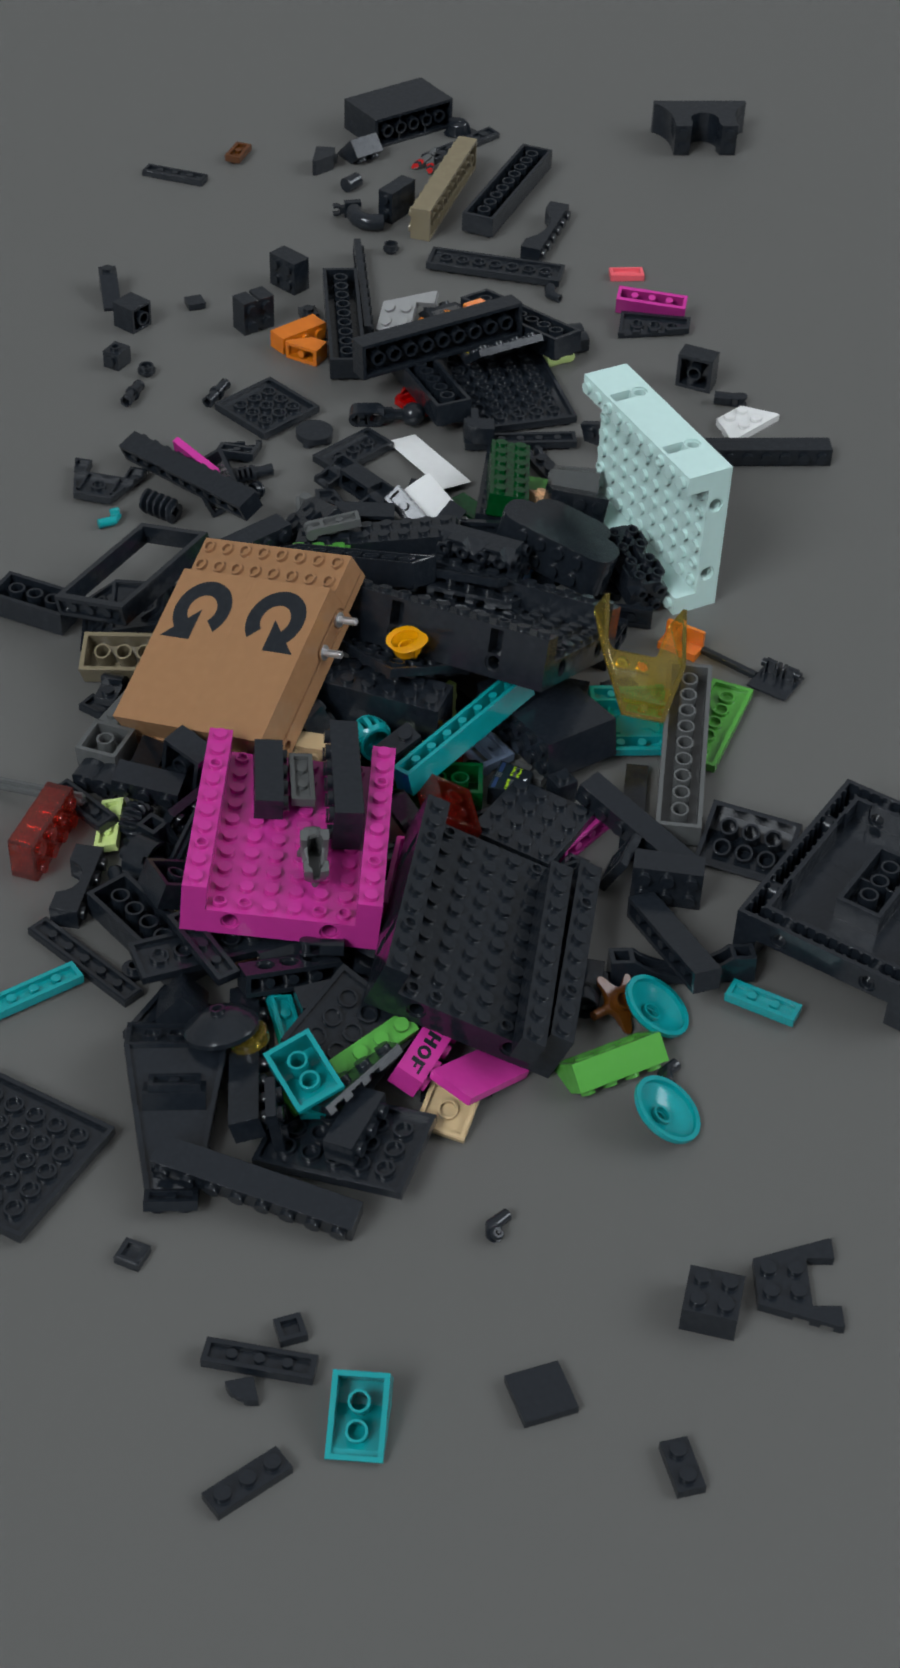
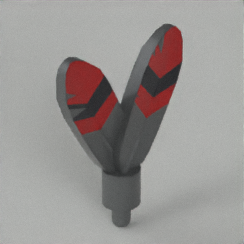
M431 148L428 154L415 161L411 166L412 170H417L426 164L427 173L429 175L433 174L435 170L434 155L437 148Z

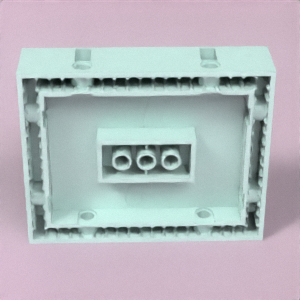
M627 363L584 374L583 392L602 410L600 413L601 426L599 429V445L597 447L598 460L596 472H600L598 493L604 494L609 499L603 524L609 529L632 524L637 526L639 531H642L648 541L646 553L655 555V558L660 561L665 570L663 581L668 590L661 603L672 615L715 603L733 466Z

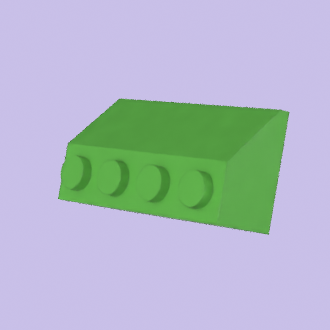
M642 1031L561 1060L555 1068V1072L570 1093L581 1094V1097L596 1093L595 1088L601 1086L609 1088L617 1085V1080L624 1077L625 1080L640 1076L639 1072L647 1069V1072L657 1070L662 1067L661 1063L669 1061L660 1031Z

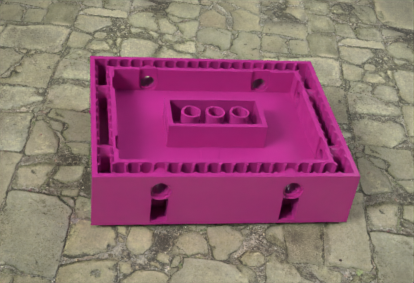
M210 727L182 880L179 929L298 942L301 937L305 936L345 939V947L376 950L384 901L396 748L373 746L370 767L361 766L365 814L360 850L331 849V839H329L327 856L329 875L326 880L319 882L317 887H313L311 882L304 880L302 859L297 857V851L300 848V830L311 826L326 829L327 824H330L325 823V812L329 807L324 806L325 793L328 792H324L323 789L324 777L327 778V776H323V762L313 760L315 807L291 806L288 766L287 779H284L288 780V793L284 795L288 796L289 800L288 810H283V820L254 818L253 754L232 752L233 730Z

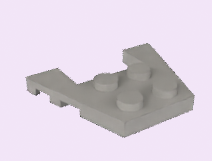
M438 291L384 301L376 331L414 321L418 307L436 308L439 297Z

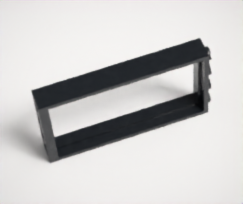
M147 523L139 524L54 596L59 615L127 626L179 580L184 568H192L205 539L209 538L208 532ZM151 543L183 548L122 602L86 597L90 591L145 544Z

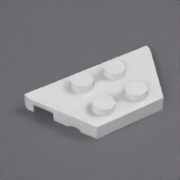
M739 406L717 418L716 426L722 431L724 437L749 438L779 421L780 414Z

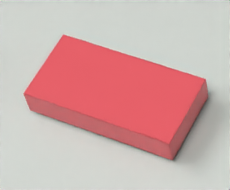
M642 267L609 268L610 281H644L645 278Z

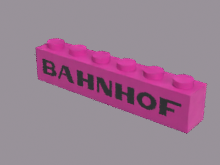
M422 1027L387 1081L413 1098L419 1089L421 1091L425 1090L431 1081L428 1074H431L433 1069L440 1067L442 1063L438 1061L439 1057L444 1060L452 1048L448 1045L449 1042L454 1044L456 1040Z

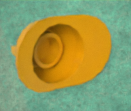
M408 625L392 630L386 637L387 646L393 650L398 658L403 660L416 659L422 651V647L428 642V636L414 626Z

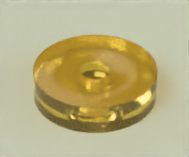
M259 1020L260 1026L258 1031L247 1041L231 1047V1050L239 1055H248L261 1050L270 1038L266 1024Z

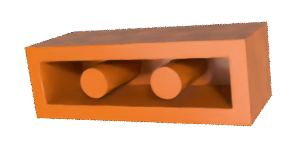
M314 314L270 330L271 346L283 355L286 354L285 342L287 340L314 337L321 340L326 338V322Z

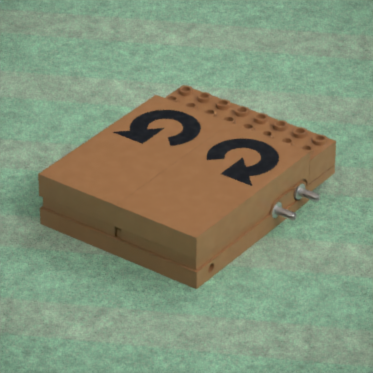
M206 538L192 568H184L113 717L121 726L136 730L138 744L143 734L164 742V739L181 725L194 731L206 742L208 741L210 727L233 730V752L253 754L254 739L283 740V750H287L288 757L295 747L334 658L342 659L344 656L343 651H338L349 625L357 626L358 619L352 618L349 612L364 581V573L353 557L348 555Z

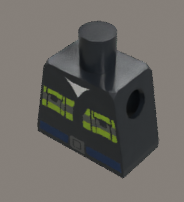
M501 761L488 786L487 804L492 805L516 778L533 784V773Z

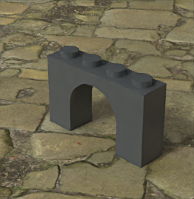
M555 465L549 471L548 484L598 493L600 472H596V468Z

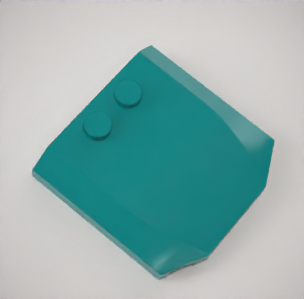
M589 685L588 695L616 718V755L614 756L661 755L666 688L663 685Z

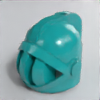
M364 715L356 720L358 722L359 748L363 757L371 761L372 747L390 735L391 731L382 719L372 715Z

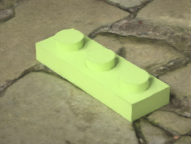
M124 797L102 800L101 804L115 813L120 821L123 807H126ZM117 823L102 834L96 831L94 846L104 847V852L118 851L121 826Z

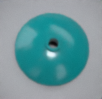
M645 974L636 975L627 983L625 997L628 1008L634 1018L648 1031H660L661 1036L666 1038L679 1037L687 1030L689 1015L686 1006L669 985L656 977Z
M658 1075L647 1076L637 1084L634 1091L636 1110L643 1123L652 1133L665 1141L675 1144L689 1143L698 1135L701 1127L699 1112L691 1097L678 1084Z

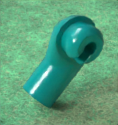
M118 507L109 509V517L97 519L99 529L114 526L122 518V513H120Z

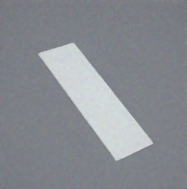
M415 434L391 440L394 442V448L424 474L430 473L443 489L471 482Z

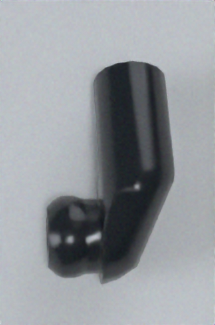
M673 1058L658 1070L657 1075L668 1078L676 1083L673 1079V1074L681 1068L678 1060Z

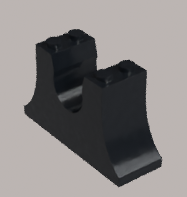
M654 101L651 132L660 135L670 144L673 155H689L690 145L693 142L710 143L715 146V151L719 155H735L737 135L743 132L746 102Z

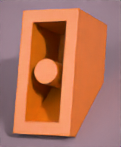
M306 337L291 339L285 342L286 358L315 367L327 358V341Z

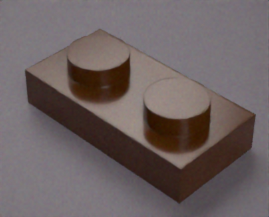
M237 141L225 154V161L232 164H240L252 150V144Z

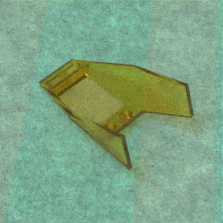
M605 593L595 606L594 614L602 653L620 713L623 716L664 723L686 669L687 610L683 609L670 624L657 656H645L617 650L611 646L609 641L610 593Z

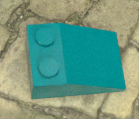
M309 1028L263 1053L271 1072L279 1085L282 1086L284 1093L299 1115L345 1089L344 1084Z
M333 1369L324 1459L384 1464L394 1377L391 1373Z

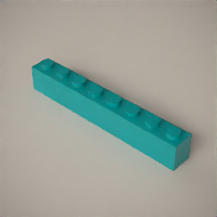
M497 680L395 764L394 778L397 788L404 789L405 792L414 796L535 695L534 690Z

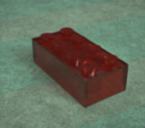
M52 782L45 784L8 840L13 876L38 882L43 873L45 874L48 871L50 862L53 858L57 857L59 848L63 843H66L70 831L78 823L73 787Z

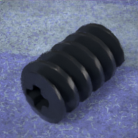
M150 488L145 489L141 495L139 508L142 512L171 524L176 523L181 517L183 507L181 504H178L177 499H172L163 493L159 494V492L152 491Z

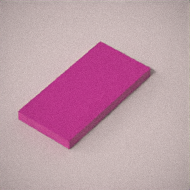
M477 1049L433 1069L429 1078L469 1106L527 1078L529 1070Z

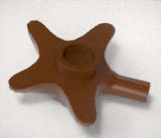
M629 974L624 975L619 987L614 986L604 977H597L596 982L603 996L604 1004L590 1012V1017L594 1021L606 1015H611L627 1035L632 1032V1013L628 1008L625 997L626 985L631 980Z

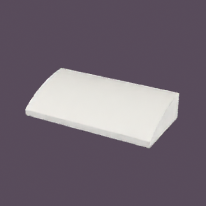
M430 473L425 474L404 489L423 512L430 517H436L446 504L452 500Z

